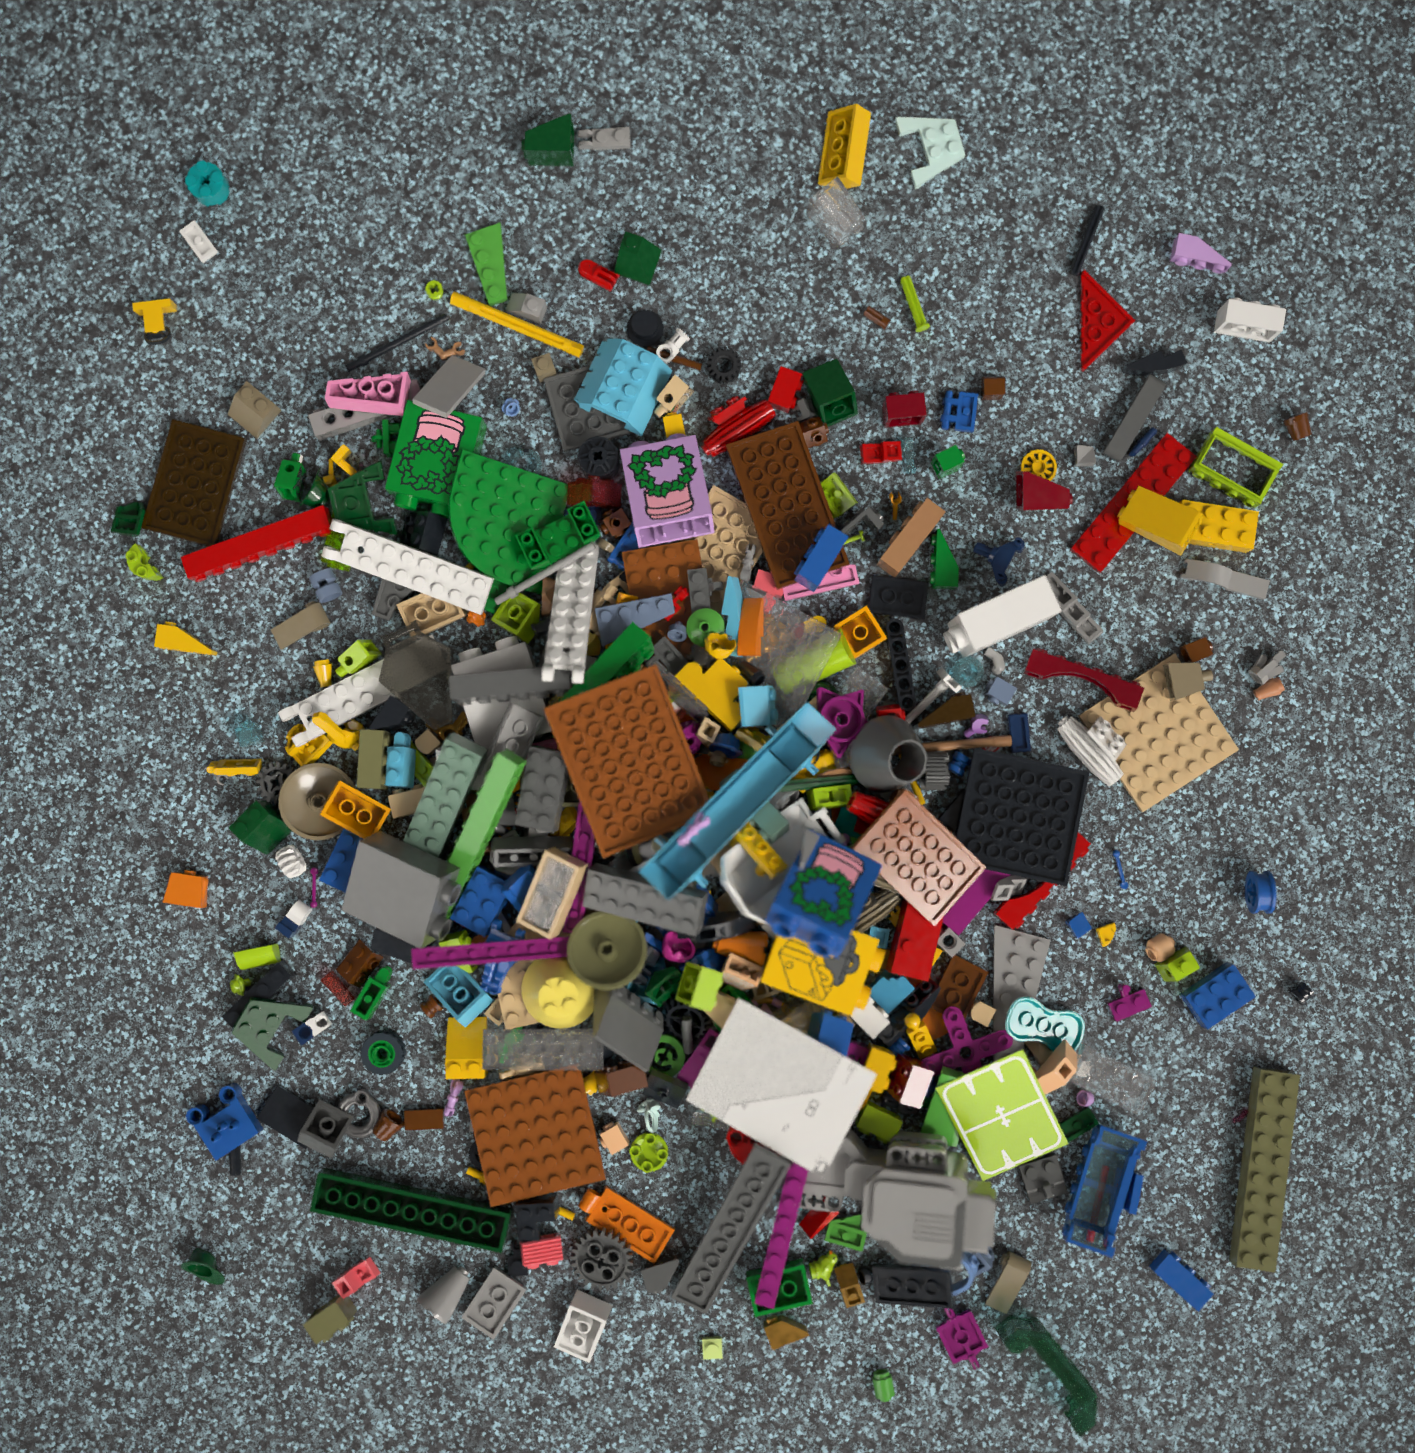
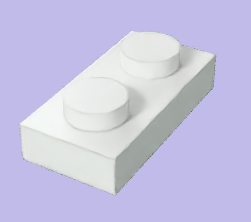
M195 220L180 230V233L202 263L218 253Z

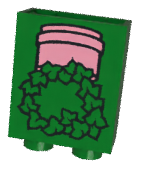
M407 400L385 490L392 497H395L393 505L416 511L417 504L422 503L432 506V513L450 519L448 513L449 494L461 450H466L478 455L481 454L487 425L483 418L457 411H452L445 418L413 404V401Z

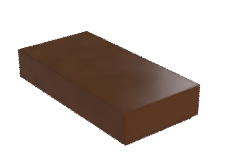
M444 1108L405 1110V1130L444 1129Z

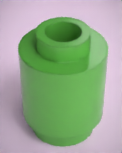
M888 1369L876 1370L873 1372L874 1376L872 1377L875 1397L880 1399L881 1402L890 1401L895 1395L892 1375L889 1374Z

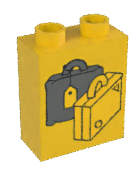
M854 929L838 959L833 956H818L809 949L807 943L795 937L788 939L776 934L760 981L852 1016L855 1008L865 1009L871 994V988L863 985L868 970L876 973L879 971L885 950L877 947L879 943L877 938Z

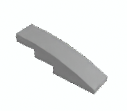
M1053 572L1049 573L1046 578L1062 610L1060 614L1089 645L1103 633V629L1090 617L1091 614L1078 602V598Z

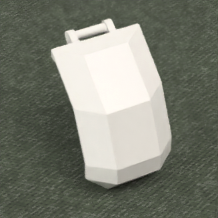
M800 798L780 812L789 822L790 830L772 845L767 840L766 842L785 861L788 868L773 879L768 874L758 876L755 873L758 863L740 843L736 844L721 857L720 883L742 915L767 924L765 919L801 849L802 835L805 828L827 837L816 821L818 818H821L835 839L833 841L842 844L847 840L844 835L839 833L827 815L828 811L825 807L812 814L804 800Z

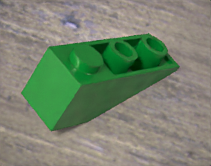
M937 529L931 535V546H934V553H931L930 564L933 565V572H930V583H933V589L955 590L958 587L959 567L941 530Z

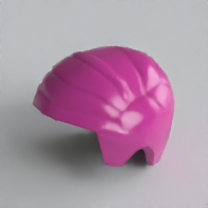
M677 931L666 933L662 942L664 958L669 961L684 963L694 956L695 947L690 938L678 939Z

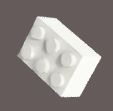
M1231 298L1217 311L1214 333L1270 343L1283 331L1286 309L1280 308L1279 305L1275 304L1267 306L1262 305L1258 301L1245 302L1240 298Z

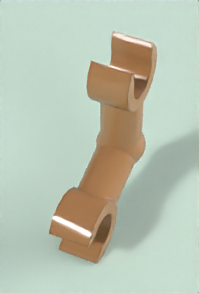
M433 337L431 339L435 343L434 346L430 347L425 343L426 348L429 351H434L441 360H446L452 355L462 356L465 354V350L456 351L457 347L462 346L461 342L454 343L453 348L446 351L438 346L436 339Z

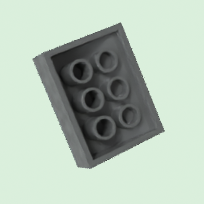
M624 986L613 990L594 988L593 1038L644 1072L649 1071L663 1033L664 1020L662 1013Z

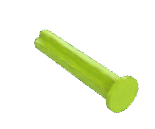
M909 275L904 276L900 282L917 327L915 331L922 332L927 330L930 324L926 322L911 277Z

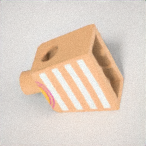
M730 953L725 959L720 972L723 973V982L740 990H746L758 986L764 968Z

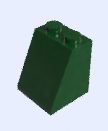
M563 115L525 131V139H522L521 147L522 151H524V158L527 159L529 166H574L575 129L572 115Z
M837 358L802 373L805 388L813 402L818 417H820L823 423L826 422L828 427L858 414L855 390Z
M256 800L228 827L241 842L266 855L270 854L292 832L285 825L276 807L271 802Z

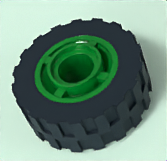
M380 1030L373 1033L364 1041L363 1047H361L360 1056L363 1065L373 1074L388 1075L394 1072L405 1059L406 1050L403 1039L397 1033H393L390 1030ZM380 1048L387 1051V1057L380 1054Z

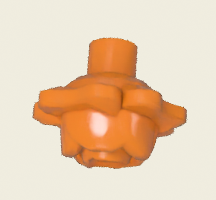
M471 611L467 613L468 617L466 620L468 623H474L477 627L484 625V620L486 619L484 611L482 615Z

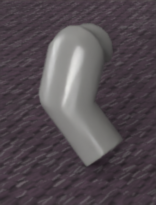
M988 647L984 655L993 660L992 672L999 675L1005 670L1003 656L991 647Z

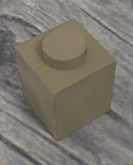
M549 353L531 359L540 383L544 382V378L557 375Z

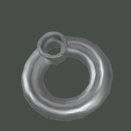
M360 1089L357 1092L346 1095L337 1106L338 1109L346 1113L355 1104L365 1106L368 1109L370 1118L365 1125H350L346 1135L353 1138H364L373 1133L372 1129L381 1116L378 1102L370 1095L368 1090ZM360 1094H364L366 1099H362Z

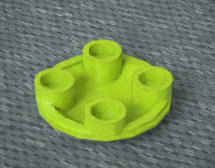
M652 1132L637 1136L629 1150L634 1165L645 1173L660 1169L668 1158V1146L665 1140Z

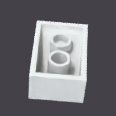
M577 1290L554 1348L590 1363L613 1305Z

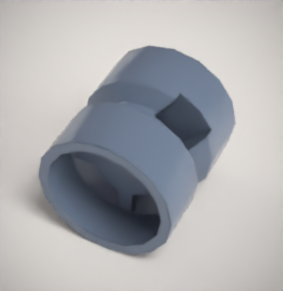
M332 568L320 570L309 577L312 587L317 589L315 593L320 603L329 602L343 594L339 584L334 582L336 577Z

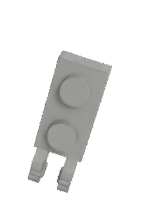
M629 127L577 131L579 138H592L593 141L579 142L578 148L582 150L593 149L595 151L631 148Z

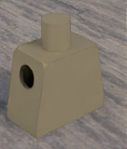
M1169 663L1163 665L1170 701L1205 690L1204 682L1213 680L1212 670L1201 671L1200 663Z

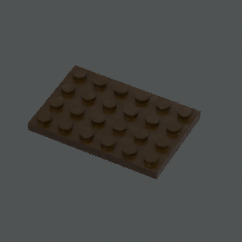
M172 419L141 528L206 546L217 544L247 439Z

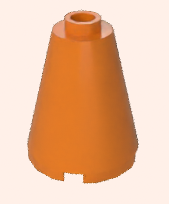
M749 931L731 938L713 941L712 948H715V953L728 957L732 953L763 967L768 934L764 931Z

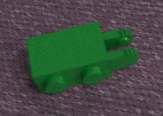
M385 966L379 970L377 975L369 977L350 1012L365 1021L372 1018L391 986L388 983L393 973L391 967Z

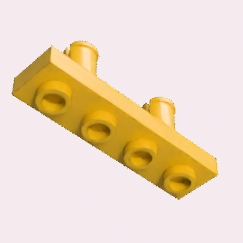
M749 822L729 841L732 847L740 843L758 863L755 868V873L758 876L768 874L773 879L788 868L785 861Z

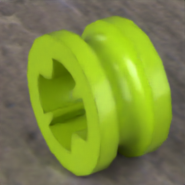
M436 280L430 281L426 285V292L430 299L438 300L443 295L442 285ZM437 286L438 292L435 291L432 294L431 288H435Z

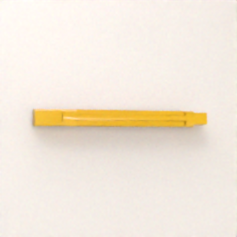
M454 291L451 295L450 304L508 327L578 358L583 353L584 345L458 292Z

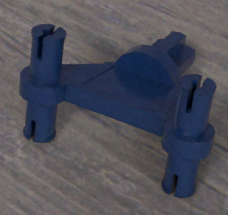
M1020 537L1005 545L995 546L994 548L977 542L973 552L988 558L997 584L1004 587L1008 581L1005 572L1015 553L1023 552L1025 543Z

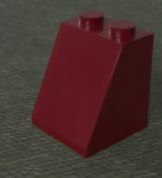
M1016 471V510L1070 509V505L1073 502V495L1070 493V489L1028 471Z

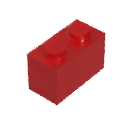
M780 366L768 399L772 408L788 414L790 408L794 409L798 399L795 398V394L797 391H801L804 380H801L802 373Z

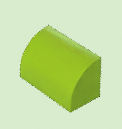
M278 943L234 952L236 963L241 970L281 962Z

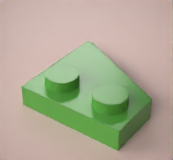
M862 1214L831 1220L827 1225L824 1241L862 1252L867 1232L861 1228Z

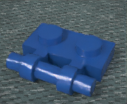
M945 391V398L942 400V405H944L943 415L940 417V422H942L941 429L949 430V423H955L954 431L973 433L978 394L959 392L958 399L952 398V391ZM951 406H957L956 416L950 415Z

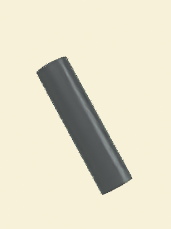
M683 1016L681 1023L684 1053L692 1054L694 1050L691 1017Z

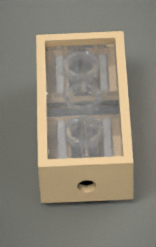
M555 847L545 850L516 922L549 939L558 936L588 864Z

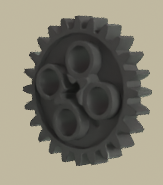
M595 1227L594 1233L588 1229L586 1235L582 1233L580 1239L576 1240L571 1250L573 1252L570 1256V1259L573 1260L571 1266L576 1267L573 1272L574 1274L580 1273L578 1280L585 1279V1286L591 1283V1289L597 1285L599 1291H601L603 1286L609 1291L611 1285L616 1289L618 1283L623 1285L624 1279H628L629 1273H631L633 1268L631 1265L634 1263V1259H632L634 1252L629 1251L631 1244L625 1245L626 1237L623 1239L619 1238L620 1232L613 1235V1229L608 1233L605 1227H603L602 1232H599V1229ZM592 1245H597L600 1249H595ZM610 1252H616L618 1255L614 1256ZM587 1262L592 1263L594 1266H589ZM605 1269L611 1270L612 1273L606 1272Z

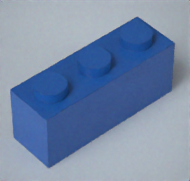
M1163 1249L1149 1267L1199 1312L1214 1295L1209 1290L1211 1285L1202 1277L1198 1280L1194 1276L1196 1272L1187 1264L1183 1266L1179 1263L1181 1258L1173 1251L1168 1253Z

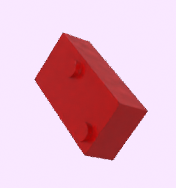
M903 898L886 971L928 982L944 916L933 926Z

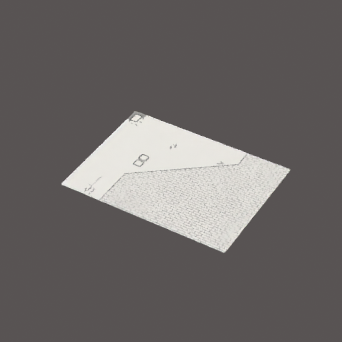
M738 999L686 1100L823 1178L877 1074L747 1002Z

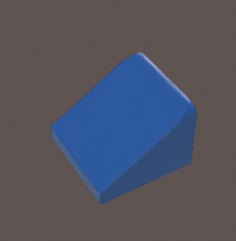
M1083 912L1065 921L1073 936L1077 939L1092 929Z

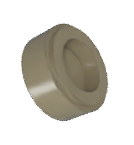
M600 537L596 542V545L607 553H612L615 549L612 544Z

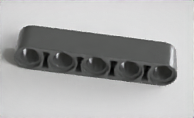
M1152 374L1148 375L1103 451L1105 455L1117 462L1122 460L1164 390L1166 382Z

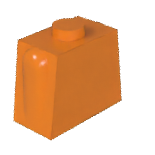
M184 870V873L171 872L163 903L196 908L207 907L208 876L196 875V871Z

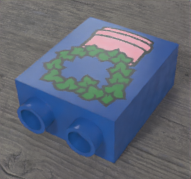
M810 829V831L820 835L803 870L799 869L800 849L772 904L765 923L771 925L772 930L783 938L790 939L795 937L807 943L809 949L818 956H833L838 959L853 931L882 868V864Z

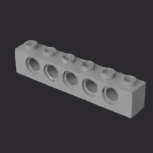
M410 379L411 384L408 397L410 401H413V398L422 389L417 379ZM335 408L316 409L312 414L308 415L314 435L319 441L396 416L353 411V415L350 418H346V413L352 410ZM334 416L335 421L332 424H328V419Z

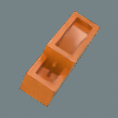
M744 598L739 622L737 656H761V637H764V598Z

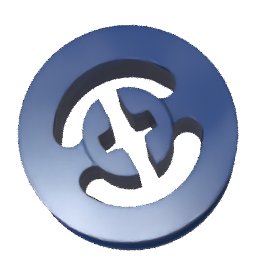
M1249 871L1246 876L1245 900L1247 908L1252 914H1256L1258 911L1271 914L1275 909L1276 884L1274 876L1270 871H1264L1262 874H1257L1256 871Z

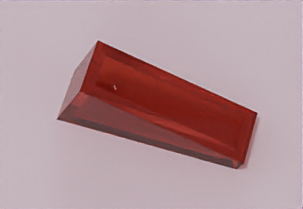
M334 971L329 972L320 980L345 1007L355 1000L354 996Z

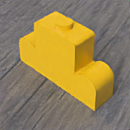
M718 659L703 674L701 666L691 662L686 664L674 677V681L727 731L732 732L741 723L740 703L734 701L739 697L738 688L747 687L748 682L740 675L741 672L734 665L730 666L723 659Z

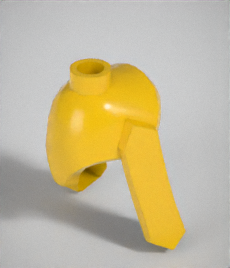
M317 712L313 714V723L327 733V738L333 744L343 749L352 748L354 751L359 749L360 729L365 730L361 723L352 719L344 723L346 728L342 730L326 713Z

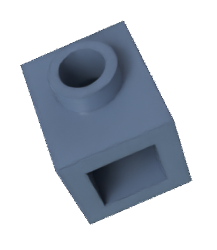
M995 677L986 684L984 689L987 691L984 695L988 696L990 702L1006 706L1017 688L1001 678Z

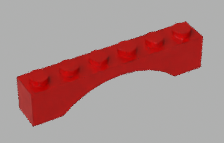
M1079 832L1071 870L1076 866L1075 861L1087 854L1089 851L1088 847L1091 844ZM1042 881L1029 892L1009 898V900H1004L995 909L993 914L1009 929H1018L1025 921L1023 918L1027 914H1032L1038 907L1036 904L1041 899H1046L1051 893L1049 891L1053 885L1057 886V884Z

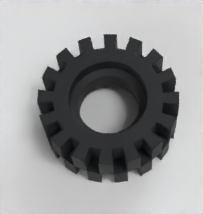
M719 347L717 351L713 350L712 355H709L707 361L709 376L715 382L717 380L719 384H722V382L728 384L729 381L732 383L735 378L739 377L741 372V358L738 356V353L734 352L732 348L727 349V347H724V349ZM721 359H727L731 362L732 367L727 372H721L717 368V363Z

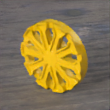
M1033 450L1023 458L1021 471H1032L1033 474L1051 481L1056 474L1057 463L1049 452ZM1043 454L1046 455V458L1044 460H1042ZM1048 460H1051V464H1046Z

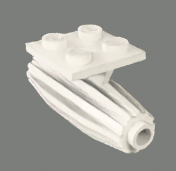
M1065 716L1057 723L1059 725L1057 730L1069 749L1091 773L1105 784L1111 786L1124 775L1115 760L1127 744L1123 737L1112 729L1111 724L1100 716L1089 730L1072 716L1069 718Z

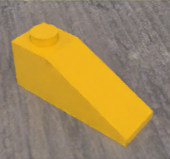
M164 622V625L157 624L154 647L217 656L215 650L184 629L177 627L176 623Z

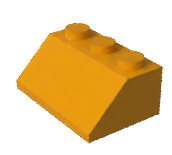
M337 781L320 815L364 839L380 830L391 809L342 781Z

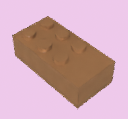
M928 498L924 502L920 500L912 511L914 516L906 518L900 527L902 531H896L889 541L890 547L877 563L881 569L894 578L945 514L942 508Z

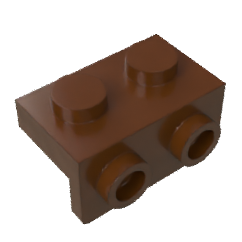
M359 939L336 971L349 984L361 987L379 965L383 956L370 950V947L363 940Z

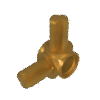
M461 712L453 724L443 725L431 717L427 720L425 726L438 734V739L445 742L447 735L454 732L462 736V730L467 725L468 719L466 713Z

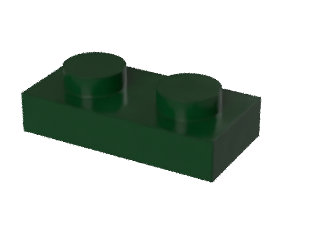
M1088 1106L1059 1123L1068 1143L1099 1124Z

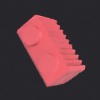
M559 1233L540 1236L539 1241L520 1242L522 1264L528 1269L538 1268L539 1264L547 1263L549 1266L556 1265L558 1261L563 1260L562 1242Z

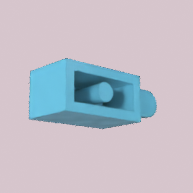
M397 732L394 736V747H388L385 786L414 788L416 749L410 748L411 736L407 733Z

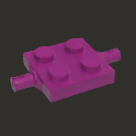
M943 1308L948 1318L935 1327L953 1365L962 1360L969 1359L973 1370L980 1368L981 1365L976 1355L988 1348V1345L971 1310L968 1309L960 1314H955L953 1309H949V1312L947 1308Z

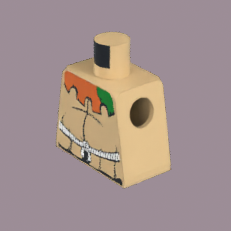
M674 375L656 398L660 404L653 412L661 419H663L668 411L677 412L694 391L678 376ZM673 397L672 402L668 403V400Z

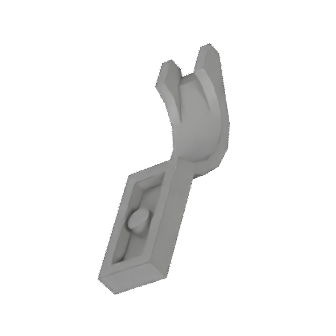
M1191 559L1184 560V563L1188 565L1185 574L1182 573L1180 578L1205 581L1219 585L1231 592L1261 600L1266 599L1270 580L1236 572L1215 563Z

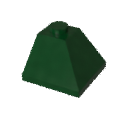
M625 231L619 248L615 273L621 277L650 286L662 250L644 237Z

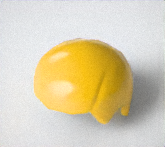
M710 633L706 637L704 645L707 652L713 658L726 659L735 650L736 641L734 639L730 641L726 633Z

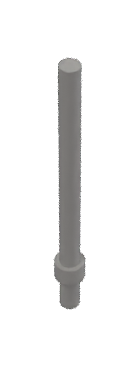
M590 542L515 587L507 588L506 592L494 598L496 604L499 605L509 598L517 597L521 591L596 549L594 543Z

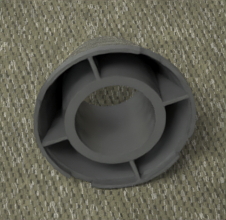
M891 715L875 717L866 722L860 728L861 731L856 740L853 739L850 749L852 772L857 781L871 791L879 793L895 791L917 780L926 768L927 755L913 727L899 717ZM900 745V761L891 770L890 760L892 753Z

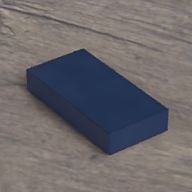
M1028 714L1007 715L1009 735H1011L1012 739L1011 753L1030 752Z

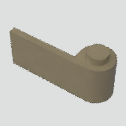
M316 601L309 602L305 605V609L271 629L280 650L285 649L309 633L322 630L331 624L321 603H316Z
M1010 1251L1002 1255L1000 1259L1002 1272L985 1301V1305L1005 1314L1009 1311L1032 1266L1030 1260Z

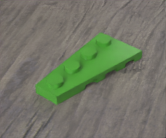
M501 223L465 234L489 306L508 301Z

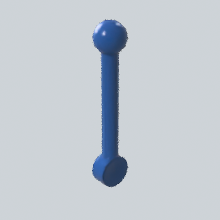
M1114 850L1112 855L1116 859L1121 879L1120 887L1127 889L1128 883L1125 882L1119 859L1120 852Z

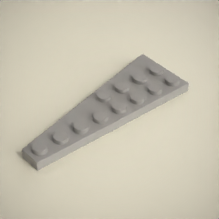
M994 925L993 1008L996 1011L993 1015V1032L1006 1030V1016L1010 1006L1016 999L1020 997L1036 999L1050 939ZM1013 1039V1044L1009 1049L993 1054V1062L1023 1050L1025 1042Z

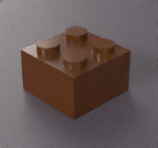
M626 1059L618 1061V1065L611 1066V1064L600 1066V1070L594 1071L599 1095L615 1097L648 1087L645 1072Z

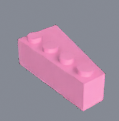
M400 372L397 375L383 374V376L379 377L365 376L362 379L332 380L327 382L325 401L329 408L403 416L409 397L411 380L408 372Z

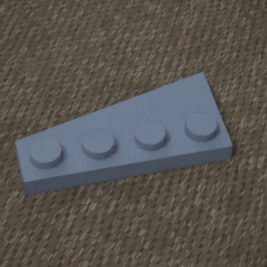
M671 593L595 608L602 647L614 642L632 622L638 627L644 628L674 614L675 610Z

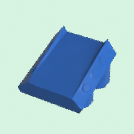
M531 865L520 867L504 882L501 890L502 895L511 902L519 913L536 874V870Z

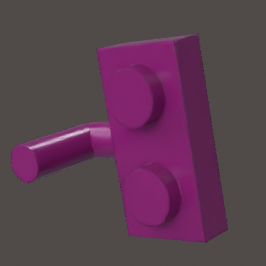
M1123 983L1118 985L1122 997L1107 1003L1116 1022L1152 1007L1145 989L1142 988L1129 994L1130 986Z

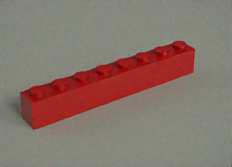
M322 505L181 557L187 578L195 582H201L212 574L217 576L223 574L226 569L240 568L245 562L253 563L259 561V557L265 555L273 556L281 549L289 550L294 548L295 544L301 542L303 544L313 541L314 537L328 536L333 531L330 529L332 517L329 508Z

